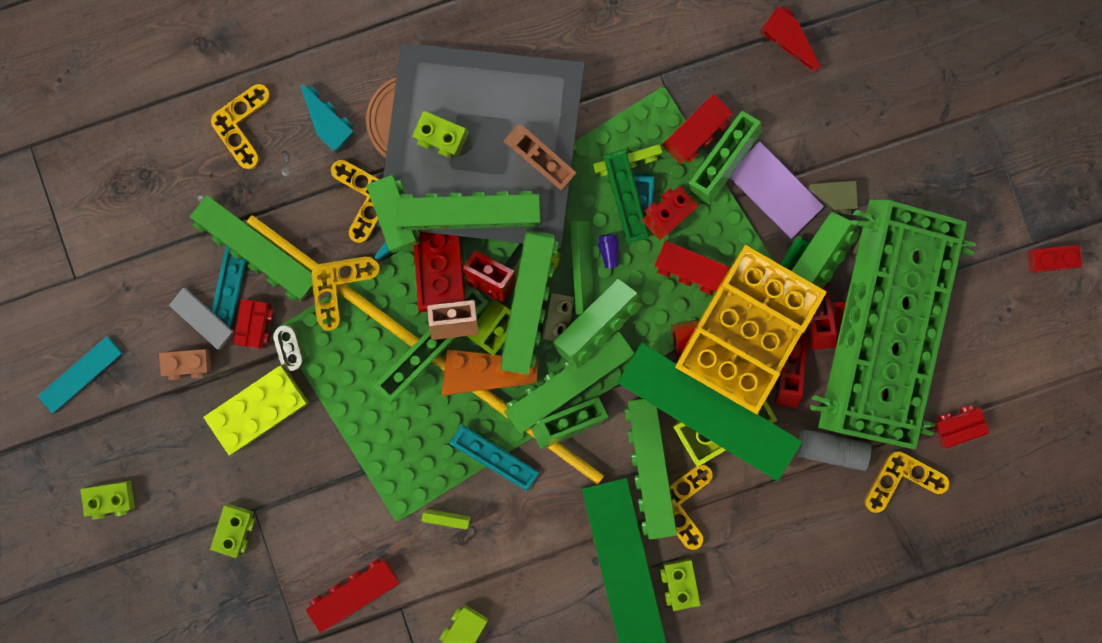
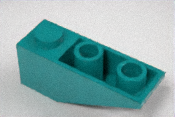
M302 84L300 87L317 136L335 153H338L355 135L351 130L354 125L345 117L342 119L338 118L335 115L337 109L328 101L325 104L318 99L321 94L311 85L307 88Z

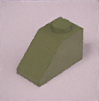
M856 181L809 184L807 186V190L830 211H838V215H851L852 210L858 209Z

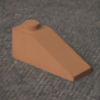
M517 124L503 141L560 190L576 174L571 167L520 124Z

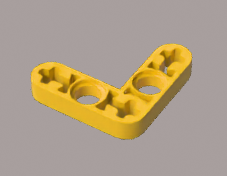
M256 84L215 112L211 118L213 128L241 167L248 170L258 166L260 157L238 124L270 101V91L261 84ZM256 90H259L261 92L265 91V93L263 94L264 99L262 101L259 99H255L252 102L255 104L253 108L250 102L245 99L247 96H249L251 100L254 97H256ZM239 102H244L247 105V111L242 115L235 112V106ZM220 116L223 118L227 117L225 123L230 129L233 126L235 129L227 132L223 126H217L219 123L218 118ZM233 134H239L242 138L241 144L237 147H233L229 143V139ZM246 144L248 148L244 149L246 153L254 155L252 164L243 162L245 156L242 152H239L238 155L236 154V151L242 150Z
M338 160L331 167L332 176L367 196L349 229L351 240L356 243H364L370 238L375 229L378 217L376 216L370 220L365 217V209L374 206L370 195L367 193V186L365 188H358L355 181L360 175L367 177L368 184L379 179L347 161ZM346 165L345 170L351 174L353 170L357 171L352 176L351 183L347 182L350 179L344 174L340 177L338 176L339 172L336 170L338 166ZM360 218L372 224L370 228L368 226L364 227V238H355V228L360 229L363 224L358 222Z
M365 256L322 263L313 268L311 276L318 324L324 330L331 331L339 325L340 318L336 285L368 280L378 275L380 267L372 257ZM368 262L373 266V268H370V272L367 273L363 269L357 270L355 264L359 268H365ZM343 266H350L352 269L348 277L340 276V269ZM322 270L328 273L325 276L327 286H323L321 278L317 277L321 274ZM323 292H330L332 295L331 300L327 303L320 302V295ZM324 309H328L329 315L334 318L330 320V324H326L323 321L327 318Z
M893 451L885 459L864 502L866 508L871 512L879 513L883 511L902 476L936 494H943L948 490L949 480L944 474L907 454ZM900 455V460L903 464L896 466L894 471L898 472V474L895 476L893 473L886 471V468L892 469L894 466L892 458H898ZM915 466H921L924 470V474L920 479H915L912 476L911 472ZM929 471L932 472L930 477L938 480L940 477L942 478V488L937 487L935 490V484L928 480L926 482V485L923 484V482H925L929 476ZM885 475H889L893 480L889 488H883L880 484L881 478ZM877 487L881 491L886 492L887 495L885 497L881 494L879 497L881 505L872 508L873 504L870 502V499L877 498L879 492L875 491Z
M704 464L693 467L669 485L670 490L673 489L675 495L680 498L677 502L675 498L672 499L674 516L681 514L685 517V524L681 527H676L677 536L684 546L690 550H696L701 547L703 536L680 504L711 481L713 477L712 471ZM698 469L702 471L707 470V479L704 481L701 478L695 482L698 486L694 488L692 482L687 477L691 475L692 479H694L698 475ZM681 482H686L690 486V491L686 495H681L677 492V486ZM689 524L692 525V528L688 529L691 532V534L693 536L696 534L699 536L696 539L698 543L695 545L693 543H687L689 538L685 532L683 533V535L679 534V532L685 530L689 526Z

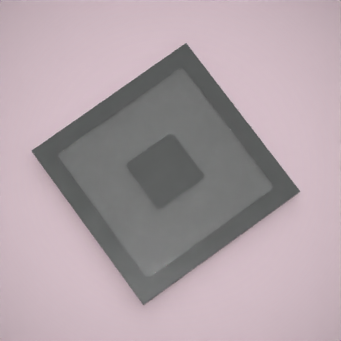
M401 43L383 178L393 175L397 180L401 179L405 188V193H402V195L413 194L415 198L425 197V194L431 193L439 194V197H448L450 193H462L463 196H472V193L485 192L486 196H494L496 192L503 191L510 192V195H519L521 191H533V194H539V227L419 230L420 232L523 244L525 232L528 229L554 234L555 241L558 242V248L562 247L570 181L562 190L558 189L503 141L517 124H520L572 168L585 62ZM423 110L464 127L469 131V135L458 158L451 156L449 159L438 154L439 150L434 147H430L428 150L417 145V140L412 135ZM379 220L377 222V227H381Z

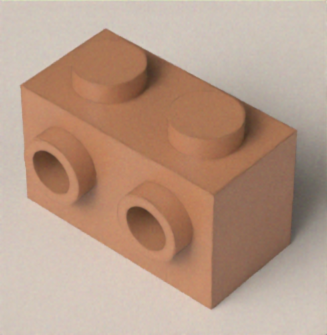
M474 300L427 306L432 340L479 335Z
M210 349L159 353L161 376H168V380L182 379V374H191V378L205 377V373L212 372Z

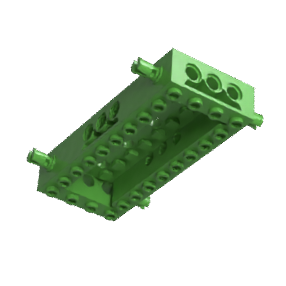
M869 199L866 213L860 210H856L853 215L861 218L862 221L852 220V224L862 226L863 230L825 398L814 395L812 400L821 403V405H810V408L813 411L821 412L818 428L916 450L919 434L927 436L934 434V432L925 429V427H935V423L923 420L959 256L960 253L972 256L975 252L967 249L966 246H976V244L972 241L963 240L967 225L966 221L891 200ZM915 251H918L919 260L915 263L913 261V254ZM905 297L909 299V305L906 309L902 306V301ZM897 343L899 350L894 355L892 353V346ZM884 389H887L888 397L883 401L882 392Z

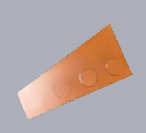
M447 349L441 396L536 384L539 360H536L534 368H530L528 375L501 370L502 356L500 355L493 356L491 354Z

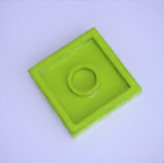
M426 509L423 512L421 521L466 530L470 525L471 516Z

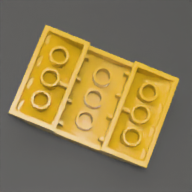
M744 245L698 322L675 368L757 415L777 381L780 371L801 334L806 330L827 292Z

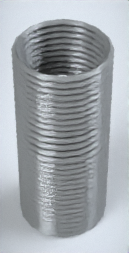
M807 429L801 431L799 440L802 441V444L797 450L798 458L835 464L855 470H867L872 450L870 442L809 431Z

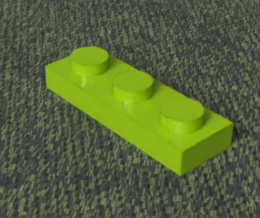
M659 144L628 153L627 156L631 169L637 167L636 163L645 160V164L658 161V156L662 155V150ZM604 161L593 164L595 175L600 174L601 177L608 176Z

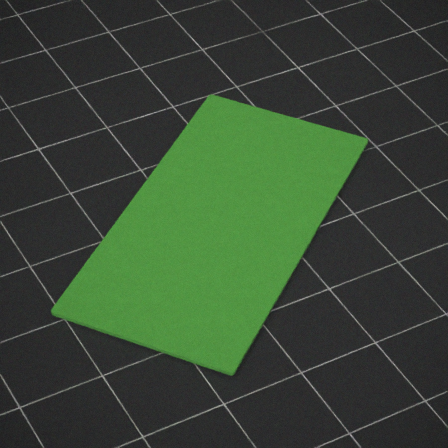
M663 87L575 141L577 151L573 152L572 169L576 174L572 177L569 184L562 247L557 248L561 255L559 258L560 263L553 271L552 278H548L546 287H549V293L575 298L570 222H589L594 302L617 279L628 285L638 293L642 306L614 334L620 332L634 353L640 344L643 343L665 356L674 350L671 325L695 320L700 321L715 292L711 296L699 291L700 286L692 283L691 287L679 283V277L670 275L667 278L658 274V269L654 268V264L664 241L673 243L730 268L744 245L771 260L773 259L726 184L710 205L691 194L689 182L708 155L703 147L700 146L697 149L699 154L690 163L686 160L680 165L662 146L686 121L668 91ZM660 144L662 155L658 156L659 160L645 164V160L637 162V167L631 169L632 173L654 174L653 203L656 202L658 205L663 201L661 196L668 189L671 188L674 191L677 187L681 186L696 202L698 207L662 240H659L647 227L649 238L627 244L609 177H601L600 174L595 175L593 164L604 161V154L626 149L628 154ZM617 234V239H620L618 267L605 268L597 244L599 242L598 236ZM460 236L463 266L475 250L484 254L493 240ZM522 243L506 264V267L513 270L521 257ZM411 246L379 264V273L376 277L350 282L346 285L420 339L429 330L428 312L420 313L418 310L414 246ZM464 279V287L466 293L471 287L466 284ZM515 287L504 302L496 299V301L511 310ZM479 288L476 289L489 304L492 302L493 299L488 297L484 291ZM338 292L337 301L340 320L338 327L334 330L326 331L318 324L315 304L280 325H291L297 330L305 357L304 364L300 369L396 521H401L486 467L450 445L449 442L461 424H464L508 452L513 451L533 438L525 431L519 434L508 418L473 392L441 396L444 371L434 363L390 405L374 390V385L402 358L411 346ZM328 295L324 299L320 300V302H329L331 300L332 295ZM575 299L570 325L581 315H576ZM324 309L327 318L323 321L326 324H330V320L334 318L329 315L328 309ZM286 332L284 335L285 339L290 340V334ZM467 336L458 337L447 348L448 350L490 354ZM541 338L539 345H534L533 354H536V360H539L536 381L538 387L545 383L543 378L553 371L557 374L565 369L563 364L568 362L558 353L553 343L554 341ZM504 343L495 355L502 356ZM446 350L441 354V355H442L443 357H445V358H446ZM632 357L544 418L599 397L617 386L619 378ZM535 384L497 388L489 391L504 402L509 403L516 397L518 400H521L527 396L525 391Z

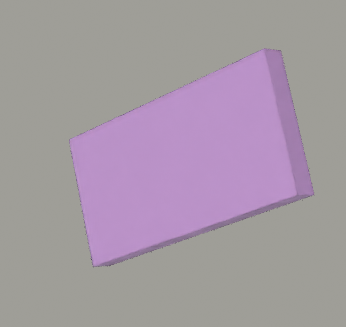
M760 141L746 154L730 176V179L790 239L824 207Z

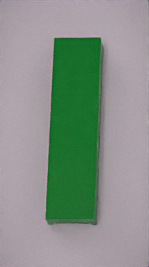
M641 343L617 383L778 482L802 444V441L762 416L756 415L675 368L676 363Z
M627 478L582 488L618 643H666Z

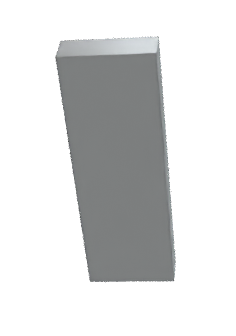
M182 288L169 305L217 350H221L235 333L186 288Z

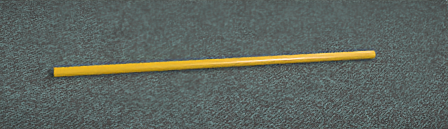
M253 215L247 220L246 225L311 273L313 268L318 265V263ZM322 270L321 274L317 277H320L321 280L325 283V276L328 275V273ZM345 283L336 285V292L412 347L419 340L418 337ZM440 355L433 363L444 371L445 357ZM489 390L473 392L508 418L504 413L508 409L506 407L507 403ZM532 427L525 431L533 438H535L531 430ZM560 442L547 447L597 485L604 477L603 474Z

